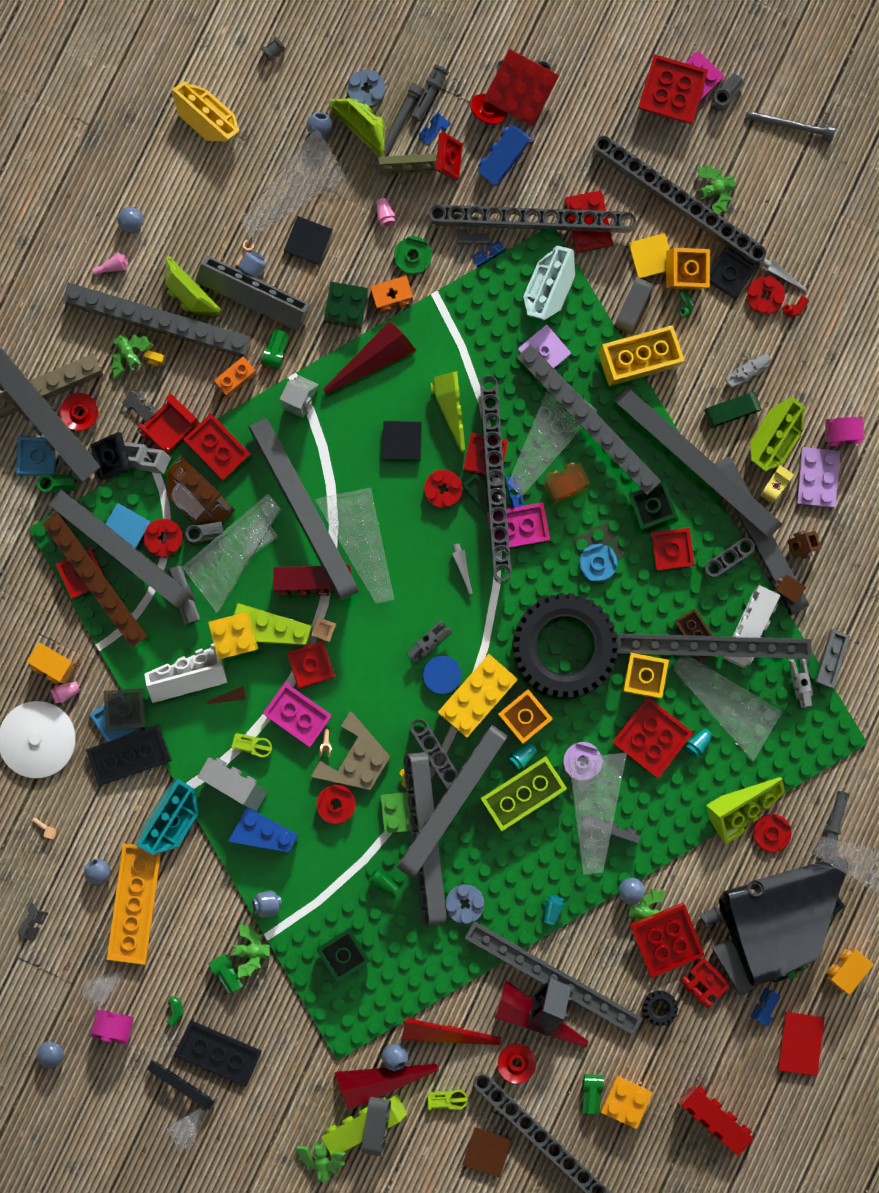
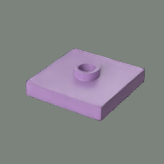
M548 325L544 326L518 348V351L522 353L531 344L553 368L557 367L571 355V352Z

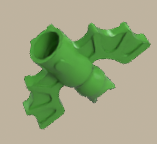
M710 165L706 167L698 166L697 171L701 179L707 178L714 181L712 185H707L697 190V192L701 191L703 195L700 200L711 198L715 194L719 195V200L711 208L717 214L726 212L727 203L732 200L728 191L736 189L733 176L730 175L723 178L721 175L722 169L715 170Z
M133 334L132 339L129 341L126 335H119L113 341L118 348V352L111 355L113 357V364L110 366V369L113 371V378L118 379L124 374V359H126L127 364L133 371H135L137 365H141L138 356L135 354V349L139 348L141 351L147 352L153 346L147 340V337L142 336L138 338V336Z
M651 889L647 895H643L640 904H629L627 917L635 918L637 922L661 912L656 909L651 910L649 905L662 902L665 890L656 891Z
M242 923L240 924V937L248 939L251 944L248 946L231 945L232 948H235V954H231V956L240 958L247 956L250 958V961L238 966V979L244 976L251 977L253 971L261 969L260 959H270V945H262L260 943L263 937L262 934H257L253 926H245Z
M314 1142L316 1159L312 1156L309 1147L300 1145L296 1147L295 1150L299 1154L298 1160L306 1164L307 1170H316V1179L319 1182L330 1180L332 1172L336 1175L339 1172V1167L345 1165V1152L335 1151L332 1154L331 1161H329L326 1157L325 1143L319 1145L318 1142Z

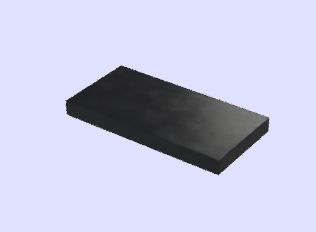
M159 724L86 749L99 786L172 761Z
M190 1020L175 1057L247 1087L262 1050Z

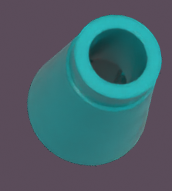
M704 728L687 742L686 750L694 757L702 755L713 737L712 733Z
M529 743L510 754L511 757L508 761L519 771L524 769L537 750Z
M549 895L548 899H546L545 923L555 925L565 905L562 897Z

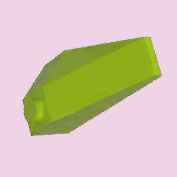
M457 371L434 377V383L430 384L432 395L435 394L436 401L462 454L465 453V442L461 421V406L459 404Z
M779 777L723 795L706 805L709 819L724 844L742 835L746 831L744 828L751 821L755 822L759 818L757 815L764 808L769 809L785 793L783 780Z

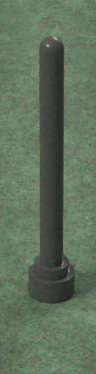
M411 83L408 89L409 97L385 140V156L414 101L418 100L424 92V89L417 84ZM378 156L374 161V165L377 167L379 166Z
M752 111L746 112L748 119L819 134L828 141H832L836 126L828 125V127L824 126L823 128Z

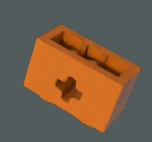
M407 275L370 286L377 312L385 313L398 305L405 307L413 301ZM390 292H393V294L395 295L394 299H392L391 296H389Z
M243 356L217 377L214 382L223 394L229 398L255 377L257 373Z

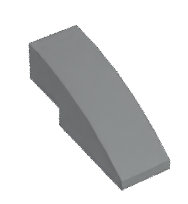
M124 442L131 467L164 474L171 459L168 454L163 450L147 448L144 444Z

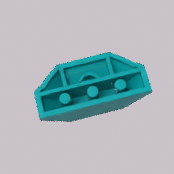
M177 778L164 791L142 827L136 843L138 847L155 855L177 848L199 814L194 788Z

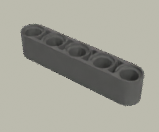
M415 719L411 723L410 730L423 752L427 754L429 762L445 788L448 789L451 783L445 781L444 774L446 772H453L456 777L458 773L426 721ZM417 722L423 723L425 727L421 733H417L413 729L414 724ZM426 739L434 741L435 746L433 749H426L424 747ZM437 755H441L445 759V763L442 766H437L434 763V758Z

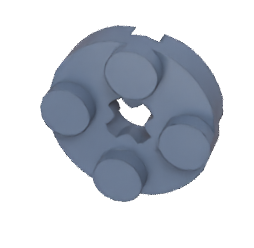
M374 70L356 72L349 79V98L357 99L363 104H367L370 108L377 106L385 95L383 78ZM364 85L372 87V89H369V93L362 91L361 88Z
M459 885L448 893L446 909L449 916L456 922L470 923L481 916L484 910V899L481 892L474 886ZM469 899L470 901L468 904L470 905V907H465L464 909H461L460 907L462 904L460 903V900Z

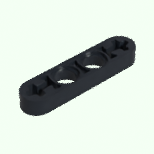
M154 1060L150 1062L147 1069L204 1108L211 1110L215 1103L214 1099Z

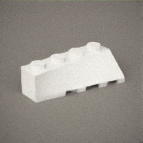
M214 643L211 644L209 649L203 651L201 648L195 651L196 654L191 657L185 658L183 656L177 659L178 661L173 665L165 664L145 673L146 686L152 703L227 683L222 659L218 660Z

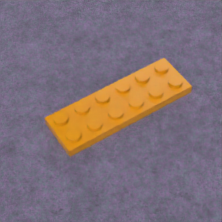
M123 843L107 960L146 965L162 852L152 855L137 845Z

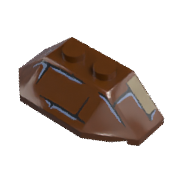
M182 457L168 470L167 497L194 523L210 524L222 522L223 524L236 511Z

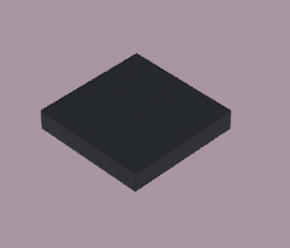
M297 216L284 252L319 265L333 229Z
M724 247L710 268V284L735 300L756 267Z
M383 421V460L421 461L422 422Z
M121 432L114 433L90 444L93 457L101 466L97 470L100 481L107 480L131 469Z

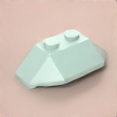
M556 246L553 248V251L545 255L537 263L523 296L528 316L545 320L561 310L575 277L574 250Z

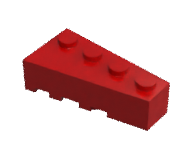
M692 1084L678 1103L734 1153L740 1156L754 1139L750 1135L752 1131L744 1124L742 1126L738 1125L735 1122L738 1118L730 1111L725 1113L720 1108L723 1105L715 1098L711 1101L706 1096L708 1092L700 1085L696 1088Z

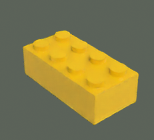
M673 325L602 344L597 350L609 386L678 368L685 361Z
M488 654L443 705L438 714L467 739L518 679Z

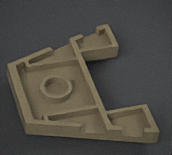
M350 711L341 727L358 736L357 740L338 771L320 761L311 776L371 790L390 756Z

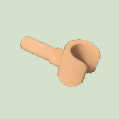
M248 240L243 242V251L236 262L237 266L246 252L251 253L254 251V243L251 248H246Z
M324 729V741L320 746L319 755L322 757V751H327L329 753L328 757H330L332 748L329 745V729Z
M37 818L32 820L45 830L44 837L54 839L56 835L54 828L43 824Z

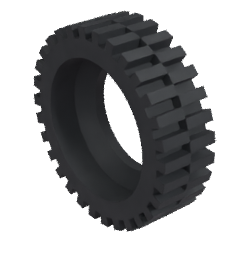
M558 593L554 596L552 594L545 599L538 600L537 603L530 606L523 614L514 633L512 650L518 672L534 690L540 691L543 695H549L551 698L573 699L595 690L609 676L618 655V636L614 630V623L609 619L610 616L608 613H604L600 605L594 604L595 601L587 600L582 595L576 596L574 593ZM555 618H576L583 622L593 635L595 646L592 659L585 668L576 673H556L547 668L538 655V635L541 629Z

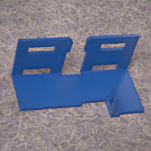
M440 110L430 120L432 124L428 129L427 124L419 133V139L427 145L434 139L441 128L446 131L447 127L451 124L440 115Z
M497 240L487 246L492 256L487 257L486 252L482 249L472 255V258L479 267L505 252L506 247H503L500 241Z
M505 476L504 480L511 507L525 506L522 493L513 496L510 493L511 490L520 489L518 479L514 478V476L508 478Z
M765 987L759 1001L765 1002L766 1005L762 1008L759 1004H756L750 1017L769 1026L773 1020L770 1014L777 1005L781 995Z

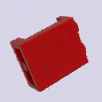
M171 393L165 398L167 403L144 425L142 423L138 425L141 430L139 432L140 435L147 441L150 439L154 443L152 446L155 449L163 450L168 455L200 424L197 418Z

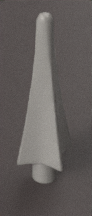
M764 259L761 265L766 268L765 273L806 292L807 289L787 273L775 259L773 262Z
M460 543L452 545L454 550L452 556L463 577L468 594L472 595L465 550H461Z

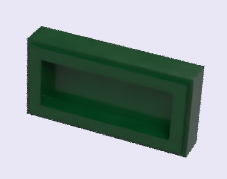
M475 473L462 484V487L486 514L489 513L487 485ZM496 495L492 496L494 502H500Z

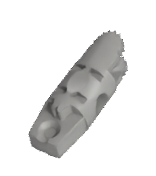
M763 354L737 368L726 377L729 387L734 389L760 375L762 371L769 367L770 356Z
M793 659L789 660L796 699L799 698L801 708L812 706L811 696H813L806 659L799 660L800 674H798L796 662Z

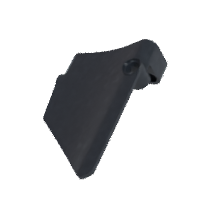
M837 857L753 880L747 885L725 890L719 898V907L748 981L752 986L769 981L773 983L788 978L789 973L820 957L835 904L848 868V862L845 859ZM750 889L755 890L757 894L751 893Z

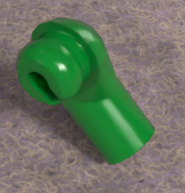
M685 289L678 293L683 302L681 309H679V314L687 318L692 314L694 301Z
M173 996L168 999V1005L171 1008L172 1014L166 1022L175 1027L184 1010L181 1000Z

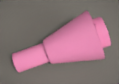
M118 252L103 265L93 268V273L97 276L104 272L126 270L128 261L125 255H121Z

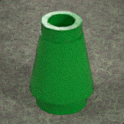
M376 869L368 881L372 887L390 895H393L398 888V885L383 870Z

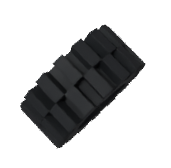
M657 990L645 997V1001L642 1004V1012L651 1024L667 1026L677 1017L678 1003L670 993ZM657 1001H664L668 1006V1010L663 1016H657L653 1012V1005Z

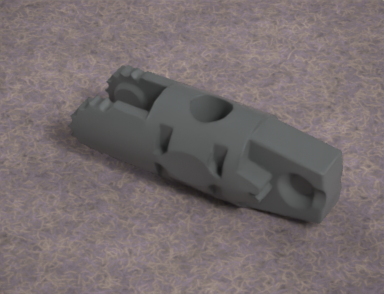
M439 621L416 642L407 653L408 657L414 663H417L441 644L452 633V630L449 627L445 628V623Z

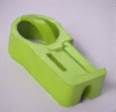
M239 733L234 735L232 744L234 751L235 748L236 750L248 753L252 751V755L264 758L272 752V744L268 739ZM265 741L270 747L258 745L257 743ZM255 748L267 750L269 752L265 755H261L258 752H256Z
M460 1089L429 1092L427 1095L428 1109L430 1111L431 1108L444 1109L448 1106L449 1109L460 1110L468 1102L467 1094ZM460 1092L465 1096L464 1098H451L452 1094ZM451 1102H465V1103H464L463 1105H461V1106H455V1105H453Z

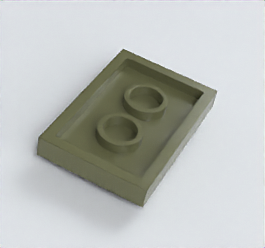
M436 154L378 157L379 174H383V176H394L395 173L412 175L413 172L431 174L432 171H436Z

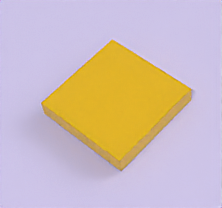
M665 233L628 243L638 278L643 279L666 273V251L669 250V245Z

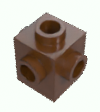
M800 531L793 534L794 538L787 540L793 558L801 557L803 560L812 557V552L822 549L816 531L808 533Z

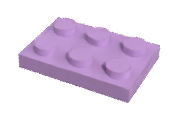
M801 448L797 505L836 507L840 451Z

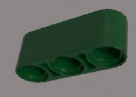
M751 392L704 409V413L710 428H714L754 414L762 409L756 393Z

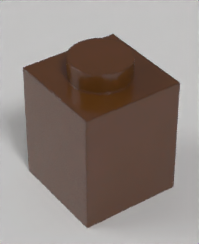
M785 575L784 578L780 576L774 585L776 587L774 592L792 605L798 601L806 589L804 585L789 575Z

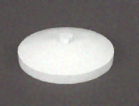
M31 701L14 708L1 724L0 754L9 768L22 776L29 778L52 776L61 771L74 754L76 747L74 725L62 709L51 703Z

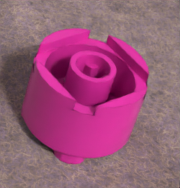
M863 416L858 417V420L857 417L831 419V423L830 419H825L826 442H829V446L843 445V441H848V445L862 443V440L865 439Z
M96 1009L90 1037L128 1045L134 1017Z

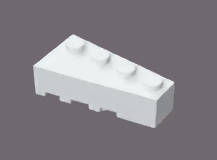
M760 585L756 587L732 637H760L763 630L766 631L771 620L769 618L777 609L779 604L777 601L780 595ZM723 656V659L742 668L746 667V665L750 666L754 658Z

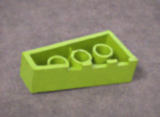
M237 604L234 615L249 611L257 643L307 646L313 628L311 625L243 604Z
M397 1093L386 1099L391 1100L388 1128L399 1123L408 1114ZM368 1106L360 1110L357 1116L352 1117L350 1115L343 1119L342 1124L336 1127L333 1124L325 1129L326 1133L321 1138L331 1156L335 1151L344 1152L363 1142Z

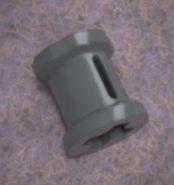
M274 37V40L266 47H261L262 52L270 61L278 53L286 50L277 37Z
M714 905L713 909L705 913H699L707 929L710 928L711 924L724 920L717 905Z

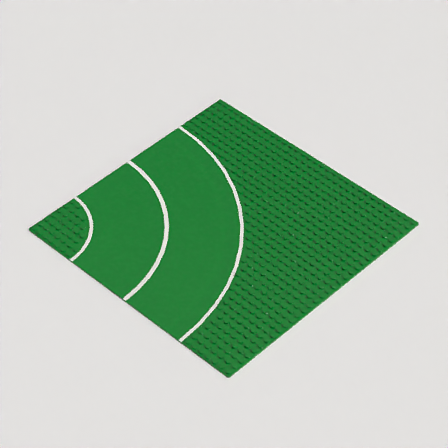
M541 230L217 418L251 454L224 481L183 440L169 454L171 459L164 474L132 467L130 470L125 471L76 500L105 524L117 503L151 521V523L157 519H169L175 522L182 531L183 543L174 555L165 558L157 557L146 547L144 536L136 549L163 571L182 566L188 585L190 584L195 597L194 602L201 618L200 621L186 626L179 608L170 603L60 514L85 550L92 549L104 577L148 636L134 648H131L91 591L71 599L56 566L57 563L67 558L42 524L57 512L29 528L31 535L142 726L146 729L158 724L160 725L172 759L171 762L165 763L174 781L178 778L194 788L199 813L196 819L330 1050L338 1060L406 1020V1017L414 1016L504 962L464 938L473 922L459 923L449 916L446 909V898L454 887L471 885L477 888L484 899V910L475 922L522 949H526L616 895L619 885L623 880L627 878L641 880L718 834L709 819L707 804L723 795L779 777L783 780L786 793L862 748L867 743L835 688L831 690L814 683L820 664L813 652L812 658L806 659L813 696H811L812 706L801 708L799 698L796 699L788 662L793 659L796 662L798 674H800V659L754 657L750 666L746 665V667L742 668L723 659V656H709L702 662H699L697 657L692 655L640 654L669 660L663 696L661 699H650L693 732L688 741L704 728L713 735L703 754L698 757H694L686 750V742L658 779L612 743L647 698L622 692L629 654L617 653L615 665L604 682L588 694L573 699L551 698L549 695H543L540 691L534 690L529 683H526L524 677L518 672L512 650L516 627L530 606L552 594L554 596L558 593H574L576 596L582 595L587 600L595 601L594 604L600 605L605 614L608 613L610 621L614 623V630L617 634L682 635L674 622L693 609H696L713 636L732 637L754 589L760 585L768 590L775 591L753 553L714 579L705 576L704 566L711 559L744 538L715 490L614 401L627 386L678 431L646 377L613 386L608 385L597 350L602 344L620 340L622 337L575 260V277L561 310L545 320L527 315L523 296L537 263L545 255L553 251V248L556 246L567 248L557 230ZM389 321L415 347V353L409 354L399 361H395L329 395L323 392L324 387ZM548 325L571 352V355L554 369L661 482L665 481L679 521L643 534L628 495L641 490L639 486L517 359V356L521 354L518 348L544 326ZM457 371L459 404L461 406V421L465 442V453L462 454L436 401L435 394L432 395L430 384L434 383V377ZM298 375L319 384L312 399V409L309 415L305 414L304 418L283 410L280 402V397L287 382L291 379L294 380ZM487 375L495 377L498 383L501 438L508 440L503 463L504 477L513 476L517 478L520 486L519 490L510 491L511 496L522 493L525 506L543 502L550 541L510 548L511 578L506 584H499L494 580L491 535L487 514L482 511L466 490L462 487L460 500L455 505L444 509L431 505L424 492L427 478L436 470H449L455 473L461 480V484L475 474L463 471L470 434L483 435L480 382ZM487 382L483 385L484 388L487 390H490L494 387V385L491 382ZM487 401L485 403V406L487 408H493L495 407V403L493 401ZM264 418L268 419L346 565H351L352 577L358 587V593L344 600H340L336 593H329V596H318L317 593H310L309 597H298L297 594H291V597L286 598L275 594L273 588V567L321 566L256 444L249 425ZM492 419L486 422L489 427H494L497 424ZM383 421L422 422L421 461L383 460ZM180 457L189 463L236 510L222 524L224 539L200 542L198 544H191L187 541V528L191 525L198 526L204 524L194 523L167 497V472ZM478 474L487 485L486 475ZM491 477L490 481L497 484L501 481V478ZM446 484L438 487L441 494L449 491L446 488ZM505 485L506 507L507 509H510L512 507L509 500L508 491ZM495 494L496 497L501 501L502 497L499 494ZM690 528L695 566L656 571L651 532ZM196 530L189 533L191 539H197L200 536V533ZM161 533V536L158 537V540H161L162 543L169 539V536H166L165 533ZM460 543L461 550H465L472 595L468 594L463 577L452 556V553H454L452 545ZM742 543L740 545L741 551L744 553L749 552V546ZM593 544H603L611 548L617 556L618 564L615 573L611 578L603 582L590 581L584 577L580 570V556L587 547ZM498 551L495 554L498 559L506 558L504 551ZM725 554L724 560L727 563H733L734 558L731 554ZM709 565V572L716 574L718 572L717 566ZM499 570L497 576L503 579L508 576V573L505 570ZM779 598L777 609L769 618L771 620L766 631L763 630L760 637L804 639ZM238 603L311 625L313 627L312 632L318 617L336 623L330 642L310 635L307 644L308 646L324 641L335 678L298 689L287 652L304 646L257 643V650L222 659L227 683L152 703L146 686L145 673L165 664L173 665L178 661L177 659L183 656L185 658L191 657L196 654L195 651L201 648L203 651L211 648V644L214 642L208 622L233 616ZM559 617L549 621L541 629L537 638V651L541 661L547 668L556 673L572 674L582 670L588 665L594 653L595 644L590 629L576 618ZM439 621H443L445 628L449 627L452 633L429 655L414 663L407 653ZM490 654L518 680L466 739L442 718L438 711L485 657ZM434 657H450L457 662L461 669L460 684L451 693H434L424 683V668ZM285 682L332 715L324 729H329V745L332 748L330 757H328L329 753L327 751H322V757L319 755L320 746L324 741V729L312 746L309 747L263 715V712ZM244 686L245 700L207 704V701ZM526 690H529L552 717V720L524 744H521L500 719L498 713ZM350 711L390 756L371 790L311 776L320 761L336 771L339 770L358 738L355 734L341 727ZM415 719L426 721L457 773H459L485 732L493 725L508 736L438 841L446 922L442 925L425 927L421 920L416 875L414 878H411L396 867L412 843L411 831L384 833L381 795L407 792L406 787L402 785L403 778L400 775V771L404 769V756L406 754L423 752L410 730L411 723ZM417 722L414 724L413 729L415 732L421 733L425 727L423 723ZM239 733L268 739L272 744V752L264 758L252 755V751L248 753L236 750V748L234 751L232 749L234 735ZM432 739L424 741L426 749L434 748L435 743ZM265 741L257 743L258 745L270 747ZM579 742H587L594 745L602 757L601 770L592 779L586 781H578L571 778L566 773L563 765V758L567 749ZM531 743L537 752L524 769L517 771L508 761L511 757L510 754ZM255 748L256 752H258L261 755H265L269 752L267 750ZM437 755L434 758V763L437 766H442L445 763V759L443 756ZM582 756L581 759H577V762L580 763V767H583V765L588 764V761L585 760V756ZM209 757L213 760L218 757L227 763L225 767L229 769L232 766L242 772V777H252L258 781L256 785L268 791L256 812L299 835L290 852L228 842L247 806L197 778ZM547 757L567 790L505 830L500 831L480 798L542 758ZM429 762L435 809L447 789ZM446 772L444 779L446 782L451 783L455 779V775L453 772ZM329 786H344L354 796L356 803L355 811L351 818L343 823H329L318 812V796L321 791ZM339 799L331 801L333 810H336L338 807L341 808L342 804L339 803ZM589 815L600 818L599 822L607 824L610 821L618 824L619 829L625 830L627 827L636 830V835L640 836L639 842L636 844L581 825L584 817L588 818ZM376 869L383 870L398 885L393 895L372 887L371 883L368 882ZM272 890L277 896L281 897L282 907L279 908L277 915L261 918L258 914L254 913L252 899H255L257 893ZM549 895H556L564 899L563 903L565 905L555 925L544 922L545 904ZM461 899L460 903L462 905L460 908H469L470 905L468 903L470 900ZM348 928H351L371 961L337 983L316 949Z

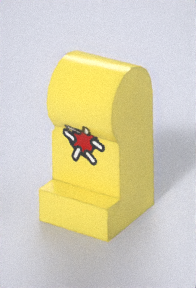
M779 465L760 496L773 504L794 474Z

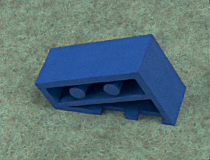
M507 126L500 135L502 136L501 140L491 146L489 150L491 152L487 158L484 157L478 164L480 168L477 172L494 185L500 184L512 169L518 157L521 158L524 154L523 151L529 143L532 144L534 141L531 136L518 126Z
M247 807L228 842L290 852L299 835Z

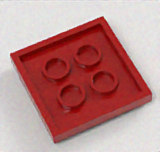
M509 48L483 100L533 126L560 75Z
M654 54L638 109L692 125L708 70Z
M647 697L612 743L658 779L692 736L693 732Z
M684 902L629 924L651 978L705 956Z

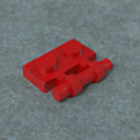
M704 957L690 970L695 976L692 980L686 976L680 980L685 985L684 988L688 992L691 991L697 997V1001L700 1004L703 1003L707 1008L713 1004L708 998L711 994L718 999L731 986ZM699 981L707 988L705 992H702L696 986Z

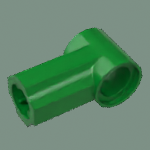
M273 330L268 348L265 349L262 356V365L280 370L284 359L283 353L290 336L288 333L281 330Z
M72 474L42 475L37 480V487L43 494L59 492L60 489L65 492L76 491L75 478ZM44 480L51 481V486L48 489L41 488V483Z
M226 953L221 954L208 963L212 972L220 979L229 995L244 986L241 980L238 979L233 969L234 966Z
M584 1074L583 1113L599 1114L604 1076Z

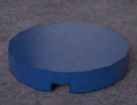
M438 656L431 659L425 666L423 673L424 683L429 690L437 694H448L454 691L460 684L462 676L457 662L446 656Z

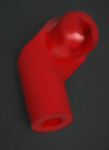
M801 296L796 305H784L782 308L783 314L787 317L801 315L809 300Z

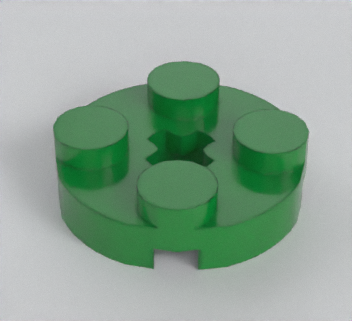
M410 236L400 241L394 251L396 266L402 272L409 275L422 274L431 264L432 251L430 246L424 239L417 236ZM412 251H415L418 258L410 260L408 253L411 254Z

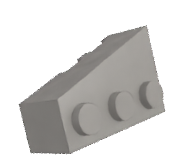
M299 375L294 380L288 381L280 397L282 409L301 418H304L305 414L309 415L313 406L312 399L319 384Z
M209 757L197 778L248 808L257 811L268 791L256 785L258 781L252 777H242V772L232 766L231 769L225 767L227 763L218 757L215 760Z

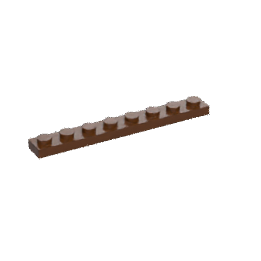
M57 512L42 524L131 648L148 637L60 514Z

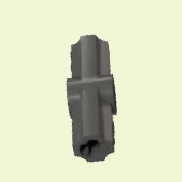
M182 566L173 567L165 571L190 592V595L179 607L184 624L187 626L200 621L201 618L194 602L195 597L190 584L188 585Z

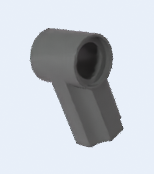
M732 74L722 87L715 92L711 101V105L715 110H725L731 100L745 85L740 76ZM722 97L725 100V102L721 103L717 100V98Z
M222 522L189 526L186 530L187 541L191 544H198L200 542L224 539ZM196 530L200 533V536L197 539H191L189 533Z

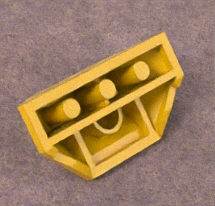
M185 81L172 89L171 93L179 116L206 141L227 142L239 133L235 115L208 90L195 85H189Z

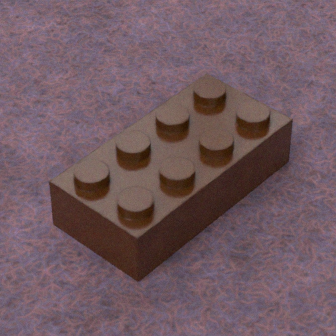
M693 609L674 622L682 635L713 636L696 609ZM696 656V657H697V659L699 660V662H702L703 660H705V659L708 658L709 656Z

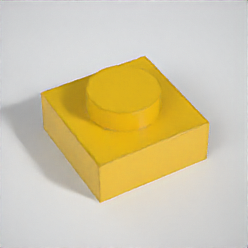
M150 350L144 354V358L149 365L158 367V365L164 366L166 360L164 355Z

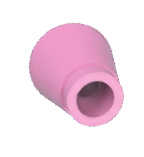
M378 199L376 201L378 223L381 224L382 228L393 226L396 223V216L387 199Z
M75 681L73 683L56 685L50 689V692L56 704L68 700L79 693L80 689Z

